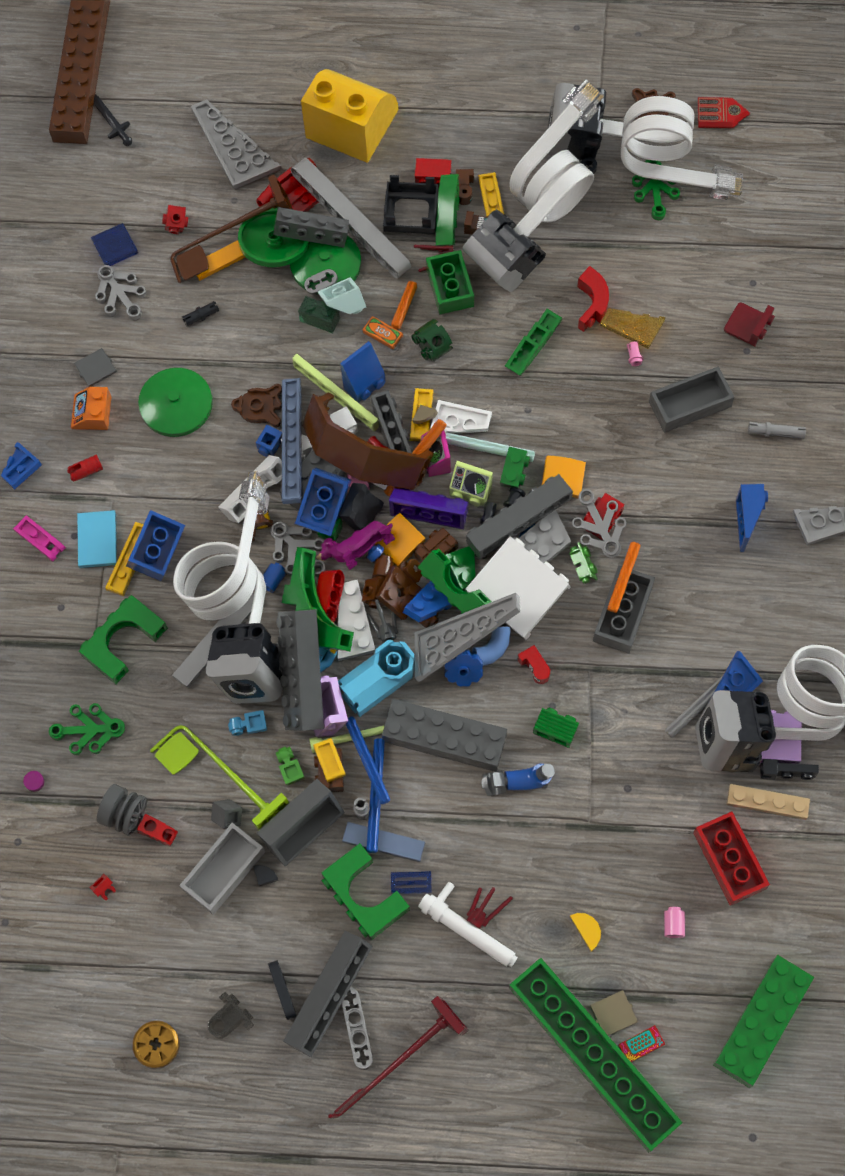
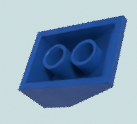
M369 341L340 363L343 388L358 403L366 400L374 390L380 389L386 382L385 372Z
M319 468L312 469L295 524L331 536L345 501L351 479Z
M764 484L740 485L736 497L740 552L745 551L761 512L765 509V502H768V491H764Z

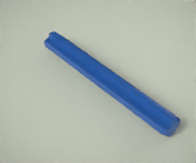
M350 716L346 723L347 729L380 804H386L390 802V797L356 720L353 716Z

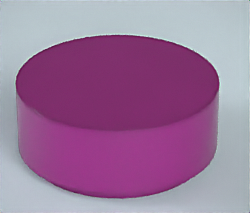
M30 771L24 776V786L29 791H39L44 786V777L38 771Z

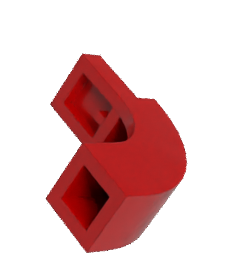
M591 266L578 278L577 285L592 300V305L579 318L578 328L583 332L588 327L591 328L595 321L599 323L603 321L609 303L607 283L602 275Z

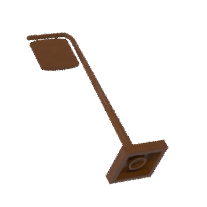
M275 175L268 177L273 195L270 202L173 252L170 259L178 283H181V276L184 280H188L209 269L206 254L200 245L176 257L177 263H175L174 257L178 253L272 208L281 207L293 210L287 193ZM176 265H178L181 275H179Z

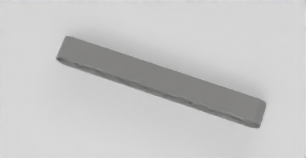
M303 158L291 168L293 176L333 217L349 220L348 232L394 278L398 279L411 268L409 260L310 160Z

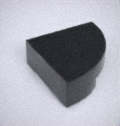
M262 865L253 866L259 887L279 881L275 872L269 867Z

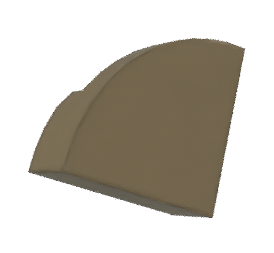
M420 405L413 418L414 424H423L425 421L434 419L438 412L436 409Z

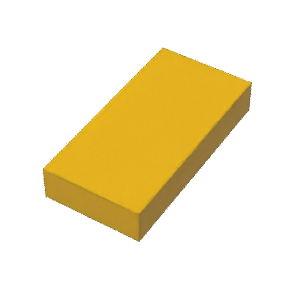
M332 738L313 745L327 783L346 776Z

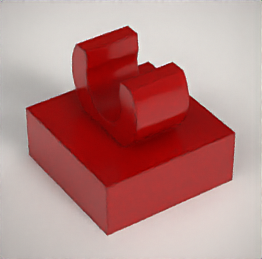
M105 874L89 887L97 897L101 896L104 900L108 899L105 895L107 889H111L114 893L116 892V889L111 885L113 882Z

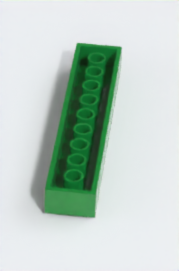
M542 958L538 959L509 984V989L648 1153L683 1123Z

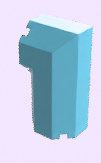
M387 640L375 649L373 656L338 680L340 691L343 690L344 692L342 698L355 714L357 713L361 717L413 678L415 669L413 651L405 642Z

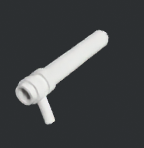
M451 882L446 884L438 897L430 896L429 894L423 897L418 906L422 909L421 912L431 915V919L441 922L504 966L512 967L518 958L515 956V952L449 909V905L444 903L455 887Z

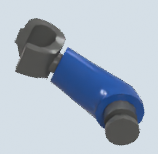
M539 763L527 769L505 771L504 774L503 771L485 773L482 775V789H485L487 796L504 794L506 788L507 790L542 788L551 781L555 774V769L551 764Z

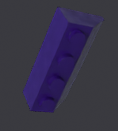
M394 488L389 498L390 516L395 517L401 513L406 519L464 530L469 502L462 498L451 499L440 494L435 496L424 491L414 492L405 488Z

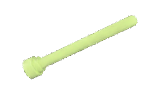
M385 725L361 730L360 732L363 738L383 733ZM350 733L331 737L334 745L353 741ZM309 738L312 753H316L313 747L314 744L329 738Z

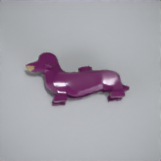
M373 521L362 530L355 531L351 537L341 543L327 538L321 544L322 550L316 556V559L325 561L332 557L337 562L346 563L347 568L351 570L358 565L355 558L366 554L376 542L384 540V543L387 545L395 540L391 533L393 525L392 523L385 525L379 521Z

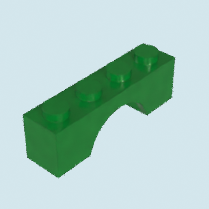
M439 548L431 551L418 566L422 576L429 579L434 584L435 589L443 593L448 598V602L457 607L461 614L492 602L480 589L466 592L455 586L450 576L452 561Z

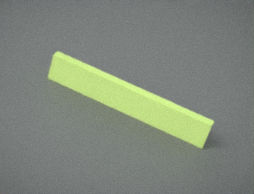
M298 354L292 358L294 368L325 393L333 394V399L343 407L347 406L350 413L373 431L379 428L378 418Z

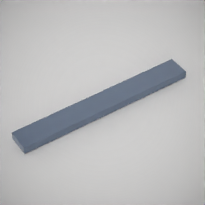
M300 378L282 380L283 504L302 503Z

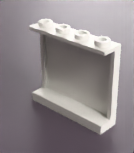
M509 537L468 585L466 591L472 592L480 589L492 602L517 593L520 597V613L505 623L527 640L531 635L532 629L564 591L571 587L568 584L569 579L561 573L557 575L553 571L555 568L547 561L542 563L538 559L540 556L532 549L530 551L524 548L525 544L520 539L516 538L514 540L512 537Z

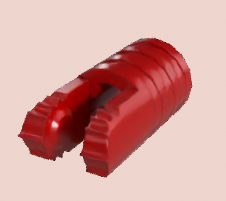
M96 454L69 466L67 472L70 474L71 481L74 482L103 470V467Z

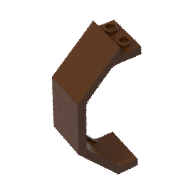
M328 392L319 397L315 394L312 395L302 426L317 456L360 481L411 490L422 484L433 457V452L426 450L421 454H414L371 445L331 420L328 414L330 408L327 405L334 398L333 394Z

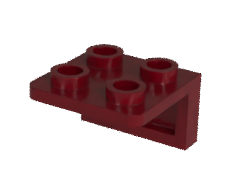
M740 302L726 323L724 332L756 347L758 341L763 340L765 337L766 327L768 325L771 326L775 316L773 312L775 308L768 305L763 313Z

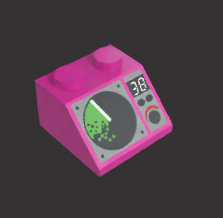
M443 430L429 448V451L434 453L427 469L429 477L451 473V457L445 431ZM425 433V434H423V435L421 436V441H422V439L425 437V435H426L427 433Z

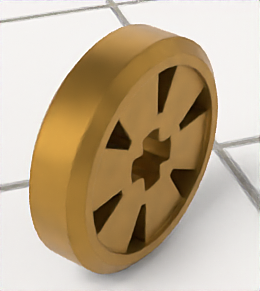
M148 1022L137 1030L133 1038L134 1055L146 1067H165L177 1056L179 1037L173 1027L165 1022ZM155 1039H158V1042L161 1043V1047H157V1050H154V1047L151 1046V1042H155Z

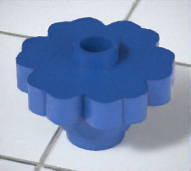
M469 650L463 651L444 665L445 677L449 682H456L460 687H468L471 685V682H478L483 676V661L478 654L471 655Z

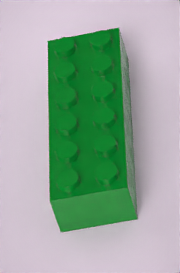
M777 955L770 964L713 1066L749 1089L753 1087L813 981L814 976Z

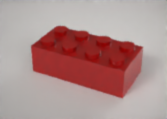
M733 811L695 828L693 834L730 906L769 887L770 884Z

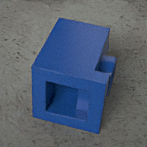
M266 425L256 441L257 449H259L258 452L265 457L268 455L274 456L281 445L282 432Z

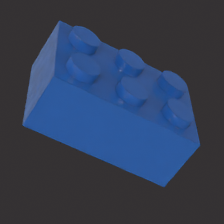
M150 510L126 567L162 581L185 525Z

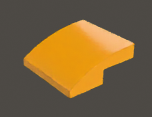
M547 455L542 485L548 478L560 474L573 490L572 497L578 499L582 491L586 462Z
M401 513L397 514L387 524L392 523L391 533L395 540L387 545L384 543V540L375 543V545L380 544L384 548L383 553L390 556L397 567L401 562L407 561L412 556V552L415 551L418 544L426 541V538Z

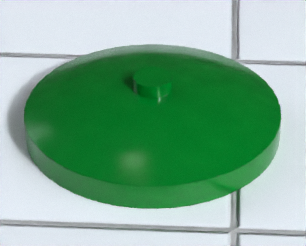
M272 208L243 222L239 228L238 243L240 250L248 260L264 267L289 265L300 259L309 247L310 241L273 235L278 208Z
M348 235L344 248L310 242L305 254L294 263H291L290 269L294 280L303 289H305L306 279L327 269H331L337 274V283L350 277L355 281L361 269V255L357 244ZM327 274V278L322 280V282L326 280L332 282L334 275L330 276V274ZM311 281L308 289L312 288L313 290H315V286L317 284H320V282L314 283L313 281Z
M169 368L154 374L146 381L141 389L138 405L144 422L151 430L163 436L180 437L193 433L207 421L212 410L213 399L207 382L198 373L186 368Z

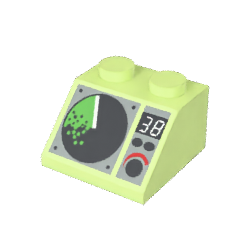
M457 461L449 487V495L454 499L462 498L473 506L485 507V502H487L492 490L493 472Z

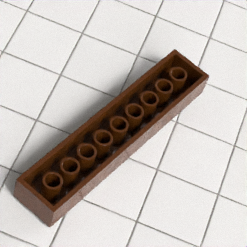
M71 0L49 126V133L54 143H88L110 0Z

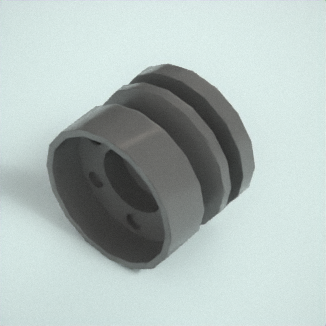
M113 784L107 790L97 812V822L109 828L116 824L115 829L118 832L123 831L125 835L130 836L136 830L143 817L147 798L143 795L138 796L136 792L128 795L126 788Z

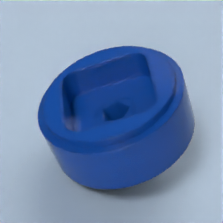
M380 544L372 546L368 550L366 558L370 562H374L383 553L384 548Z

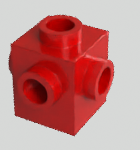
M168 205L166 214L163 213L162 224L165 225L166 231H169L171 234H179V232H183L184 227L187 228L188 217H185L186 207Z

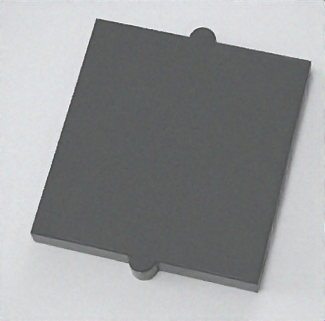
M102 348L74 363L80 372V377L85 380L88 387L117 372L111 363V358H108Z

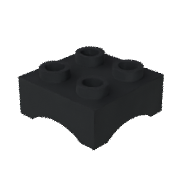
M352 483L338 516L354 531L362 530L374 521L384 502L370 493L365 484Z

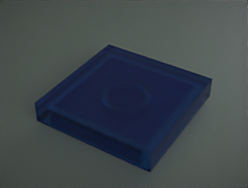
M123 223L91 237L104 265L111 266L138 254V250Z

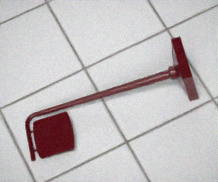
M435 997L431 1002L439 1016L436 1023L365 1089L357 1090L333 1114H329L328 1118H338L441 1029L445 1030L449 1027L462 1036L469 1029L443 998Z

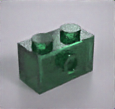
M305 296L298 310L300 322L330 333L334 332L340 320L339 310L327 306L323 300L318 301Z

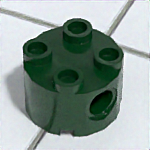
M436 319L430 320L411 335L413 342L421 348L420 353L425 360L436 361L453 349L450 346L452 341L442 325L439 327L436 325L438 323Z

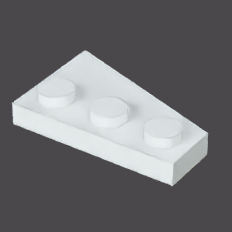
M438 400L436 406L438 414L432 420L431 427L438 419H441L447 424L444 429L445 434L486 432L489 428L492 412Z

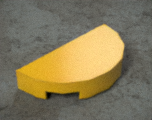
M586 913L570 915L572 922L590 952H592L601 939V929L598 922Z

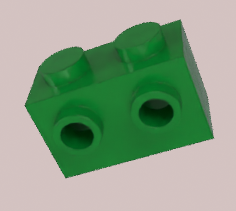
M509 446L500 480L501 486L508 488L523 486L526 476L523 474L524 467H528L530 456H527V450Z

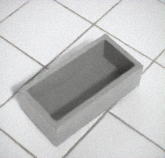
M231 823L179 886L186 894L214 915L264 855L265 850L258 842L234 823Z

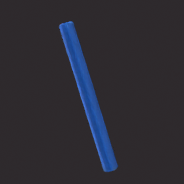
M376 738L374 740L373 761L382 779L385 740ZM372 783L366 850L368 853H377L381 804Z

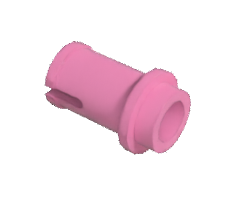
M638 342L627 344L630 357L628 361L632 366H639L643 361V357L639 352Z

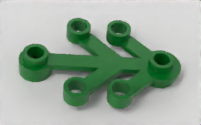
M645 161L646 163L661 165L660 161ZM633 176L632 185L640 187L645 177ZM651 179L641 190H637L634 193V200L638 203L643 202L645 196L652 190L654 207L652 208L651 216L659 221L664 219L666 215V208L661 203L660 190L669 195L672 200L679 198L680 190L676 187H669L661 180ZM667 181L670 185L676 184V182Z
M97 703L91 704L89 711L91 715L98 716L105 723L104 725L94 723L83 713L82 708L75 704L70 707V714L78 718L86 726L63 727L61 724H53L49 728V735L55 741L62 740L65 735L85 734L78 742L70 744L69 750L73 755H79L97 733L104 734L98 741H92L89 744V750L93 754L100 753L102 747L112 737L118 738L125 732L124 722L118 718L111 719L102 711V708ZM98 707L99 710L96 713L92 712L93 708ZM78 708L79 712L74 714L73 710ZM118 725V729L112 730V726ZM59 728V732L54 734L53 730ZM94 745L99 746L97 750H92V747ZM79 746L78 751H72L73 747Z

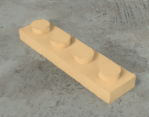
M733 784L729 786L727 805L804 820L808 818L809 798Z

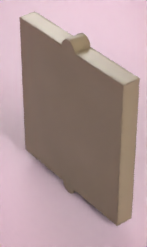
M623 990L590 1005L596 1017V1022L608 1036L638 1022L632 1010L633 1005L629 1004Z

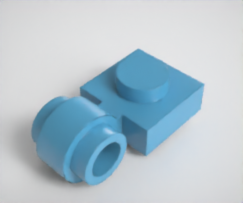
M263 710L245 713L244 721L240 717L229 719L228 727L232 736L243 734L245 728H247L248 734L267 731Z

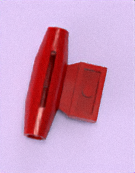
M307 158L308 160H310V161L316 166V164L314 163V161H313L312 159ZM290 167L277 179L287 193L293 210L307 212L319 201L291 173L292 167ZM270 184L256 199L259 207L270 202V199L273 198Z

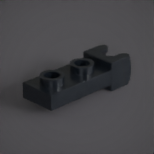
M763 759V763L760 764L761 779L775 780L776 776H781L782 779L801 777L802 780H812L819 773V765L778 763L777 759Z

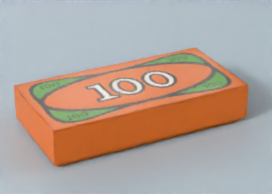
M373 316L362 329L364 334L391 349H394L403 337L402 332Z

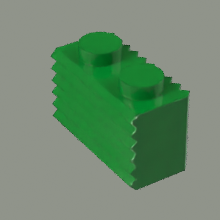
M542 708L533 728V734L570 748L579 722H576V718L570 715H565V717L559 715L558 711L553 708Z

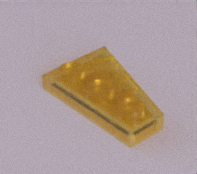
M609 308L601 320L600 326L633 342H638L639 345L649 349L664 324L666 317L659 316V318L650 317L649 314L638 315L632 314L630 311Z

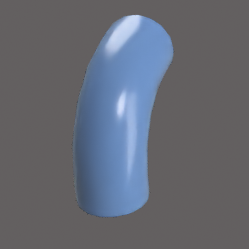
M498 627L492 631L488 644L482 647H474L471 655L478 654L483 661V666L494 663L503 656L509 646L511 627Z

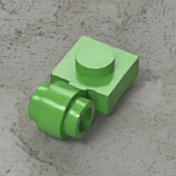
M284 746L278 749L279 751L275 753L279 763L284 762L283 765L279 766L286 786L305 779L298 760L291 761L294 758L291 748Z

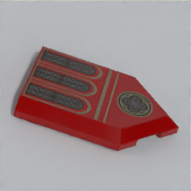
M698 97V128H734L743 118L750 115V112L734 98Z

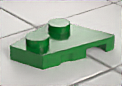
M469 546L446 554L452 561L450 567L451 579L455 586L461 590L466 589L476 577L475 556Z

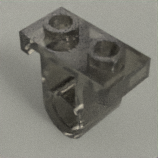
M226 992L219 996L223 1003L226 1001L228 1003L208 1022L209 1032L218 1039L227 1037L244 1020L246 1021L244 1027L248 1031L254 1026L251 1022L253 1016L247 1009L242 1011L237 1006L240 1003L233 994L228 995ZM218 1022L224 1023V1029L221 1032H215L214 1026Z

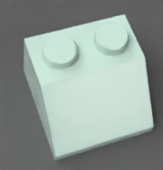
M351 277L317 291L327 306L347 314H357L363 308H366L361 291Z

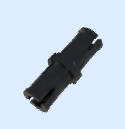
M212 301L201 308L197 307L195 311L187 315H183L182 320L186 327L199 320L204 321L206 317L219 312L218 306H215L216 302Z

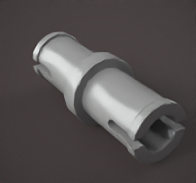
M357 798L354 801V813L359 819L364 820L369 816V804L364 798Z

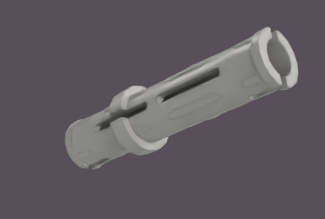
M749 422L748 434L804 439L806 427L775 425L770 422Z

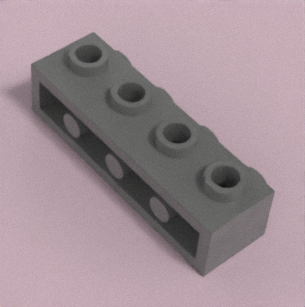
M278 207L273 235L344 248L348 235L349 220Z
M389 390L371 395L372 407L376 418H378L387 447L412 453L414 449L412 445L408 444V433L406 429L402 428V417L400 413L397 414L396 412L397 404L394 397L391 398Z

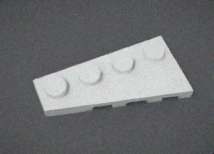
M358 580L345 582L338 608V626L344 630L354 632L351 652L338 650V661L375 652Z

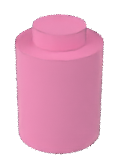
M669 907L667 911H664V937H685V912L681 911L680 907Z

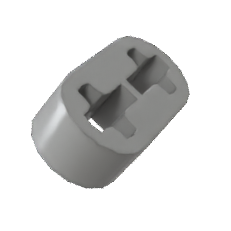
M327 269L306 279L304 286L308 293L317 294V291L336 284L338 277L333 270ZM327 274H330V276L334 275L332 282L328 280L322 282V280L327 278ZM311 281H313L314 283L320 282V284H317L315 286V290H313L312 288L308 289Z

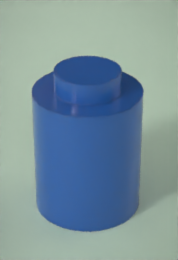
M271 563L263 574L266 590L270 593L275 592L286 575L285 568L279 563Z

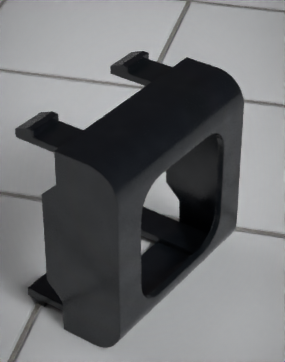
M390 175V182L387 181L383 232L435 235L438 203V184H435V177H426V183L399 182V175ZM399 199L427 201L429 204L428 218L422 217V226L396 225L394 216L396 201Z

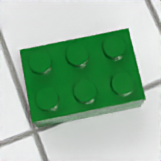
M461 250L427 257L426 269L439 315L474 307V293Z

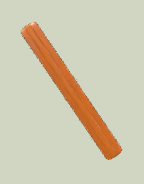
M438 419L412 453L421 454L429 450L447 424L443 420ZM387 486L384 493L390 497L394 488L399 489V487Z

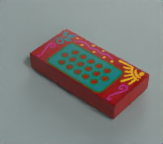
M654 1025L618 1044V1046L630 1062H633L664 1046L665 1042Z

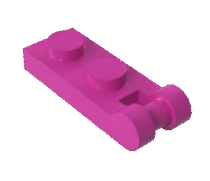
M27 515L13 528L18 535L52 562L57 558L56 555L59 552H63L66 549L61 542ZM52 544L54 548L50 551L47 548Z

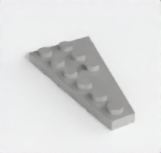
M207 99L191 106L194 116L233 189L281 170V165L278 162L273 161L269 154L264 153L242 130L237 129Z
M517 593L510 594L415 632V679L418 682L422 681L520 613V597Z

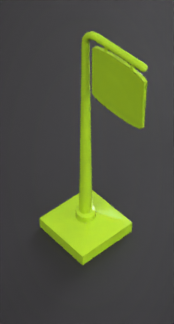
M183 725L173 728L150 749L151 753L157 748L159 749L155 757L172 775H175L185 768L199 753V750L181 732L173 736L177 730H185L260 808V813L252 820L258 831L289 804L288 799L282 793L270 804L265 803L195 734ZM171 736L172 738H170V739L160 748V746Z

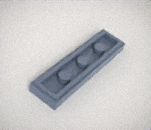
M347 822L342 842L355 846L360 843L366 848L368 827ZM379 830L378 852L417 862L421 861L425 841Z

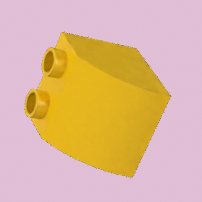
M324 69L316 74L301 100L305 136L307 139L366 163L369 162L399 110L397 99L393 94L330 69Z

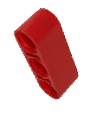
M341 570L322 571L316 588L321 607L332 622L336 620L345 577Z

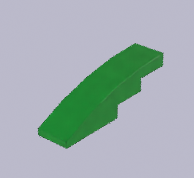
M459 174L441 175L436 217V246L455 245V228H457V211H459Z
M546 309L539 321L535 322L527 336L523 337L505 367L521 376L563 320L562 317Z

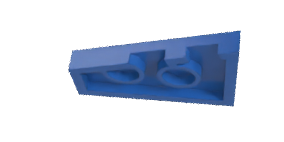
M430 581L405 606L403 613L417 622H422L435 616L437 612L443 609H450L452 605L448 602V598L443 593L437 591L434 584Z
M737 651L714 692L719 690L752 692L763 680L741 651Z

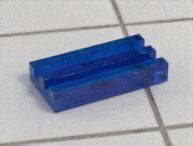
M431 871L391 872V894L396 891L399 894L432 893ZM427 877V880L395 881V878ZM427 885V887L395 888V886Z

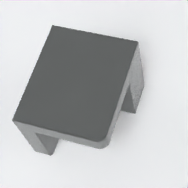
M230 799L214 801L212 803L211 820L223 829L228 828L231 823L241 826L242 807Z

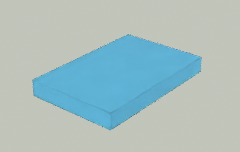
M115 510L77 513L79 568L116 565L117 534Z

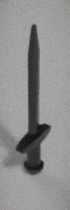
M95 94V107L113 129L108 134V138L111 139L119 135L123 140V145L130 146L132 138L128 137L124 132L130 126L129 121L119 124L99 96Z

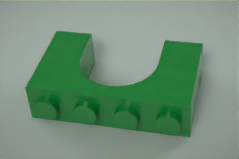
M132 595L120 603V607L107 617V621L102 626L96 628L93 636L89 640L84 641L79 650V653L87 662L115 685L129 670L121 660L109 651V642L113 634L119 629L134 627L156 642L168 629L165 621Z
M359 843L321 872L323 877L321 881L328 890L332 888L335 892L333 897L340 906L342 904L345 905L348 909L346 914L351 921L356 920L360 925L358 930L365 938L368 936L373 940L409 912L410 906L398 891L374 907H362L351 899L349 894L351 882L358 874L373 864L371 856Z

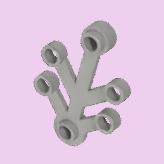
M101 266L97 273L101 282L98 292L95 294L96 301L98 303L106 302L105 291L109 283L111 292L108 303L104 307L106 315H115V303L118 296L127 308L128 317L131 320H138L142 315L141 308L137 304H132L124 292L136 294L138 298H144L147 294L145 287L130 286L137 283V277L134 273L115 272L111 266ZM116 280H125L129 285L118 284Z
M584 489L579 494V500L583 505L587 506L595 524L583 521L580 517H575L572 520V525L575 529L582 528L600 534L603 541L591 538L589 534H583L580 538L583 546L591 545L600 548L606 557L615 558L621 552V545L618 541L622 530L627 525L626 520L623 517L615 520L616 527L612 537H610L608 529L614 513L618 510L617 502L611 500L607 503V511L602 521L593 503L595 499L593 492L589 489ZM589 495L591 498L589 501H584V496ZM615 504L616 508L611 510L609 509V505ZM580 520L582 523L580 526H575V521ZM620 520L624 521V525L621 527L617 525V522ZM588 537L590 538V541L588 543H584L583 538ZM611 545L615 546V550L613 552H610L608 550V547Z
M276 522L270 529L271 536L275 539L273 560L276 563L283 562L285 558L282 552L283 540L288 544V562L285 570L289 576H292V572L288 571V568L294 566L297 547L314 548L316 551L322 550L321 547L316 546L317 543L324 542L321 538L316 540H294L290 536L302 535L303 538L308 539L312 536V530L309 528L288 527L284 522ZM283 530V533L278 534L277 531ZM305 530H309V531H310L309 534H304L303 532H304ZM278 554L282 555L280 559H276L275 556ZM315 560L314 570L318 567L321 568L320 572L315 571L316 577H319L322 571H326L325 564L321 560Z

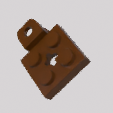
M411 559L408 563L403 561L398 567L396 565L391 566L375 596L401 620L408 617V615L403 613L405 606L422 589L416 584L422 577L421 570L418 568L421 563L416 559ZM397 589H400L401 596H398Z

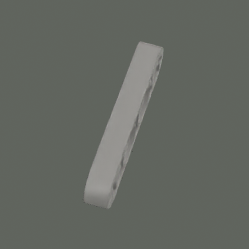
M350 988L347 993L351 992L352 995H356V998L353 999L354 1007L359 1005V1008H352L346 1011V1008H350V1003L345 998L342 1001V1007L354 1063L359 1069L366 1070L372 1066L373 1056L360 996L356 989ZM356 1012L361 1016L357 1024L349 1022L351 1013ZM357 1033H362L365 1036V1041L361 1045L353 1042V1037ZM367 1046L368 1050H364V1055L369 1057V1060L366 1061V1065H362L361 1062H358V1059L361 1058L360 1051L355 1053V1049H362Z

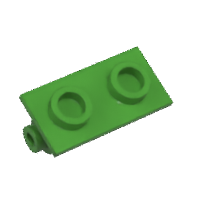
M578 542L579 548L576 546L570 548L571 552L569 554L575 566L580 563L582 565L575 568L579 580L583 584L590 582V578L597 581L596 574L598 571L595 564L590 561V550L587 546H583Z

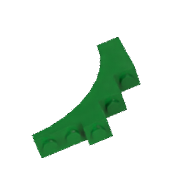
M297 547L290 585L285 584L281 603L296 607L295 611L316 610L319 648L351 652L354 632L344 630L335 625L327 617L317 596L314 570L316 551Z

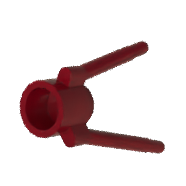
M415 244L413 246L421 250L438 251V255L454 251L453 245L432 246ZM426 266L420 268L418 272L426 271Z
M495 887L491 888L480 908H476L482 888H478L471 908L467 913L468 918L466 920L479 929L481 926L486 927L488 922L508 905L513 897L510 896L485 918L487 914L483 910L492 897Z

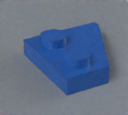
M19 442L15 444L16 450L13 456L9 457L7 466L1 474L2 479L14 490L42 466L41 462Z

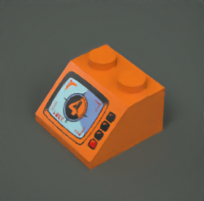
M88 387L74 395L71 429L108 430L112 398L108 387Z

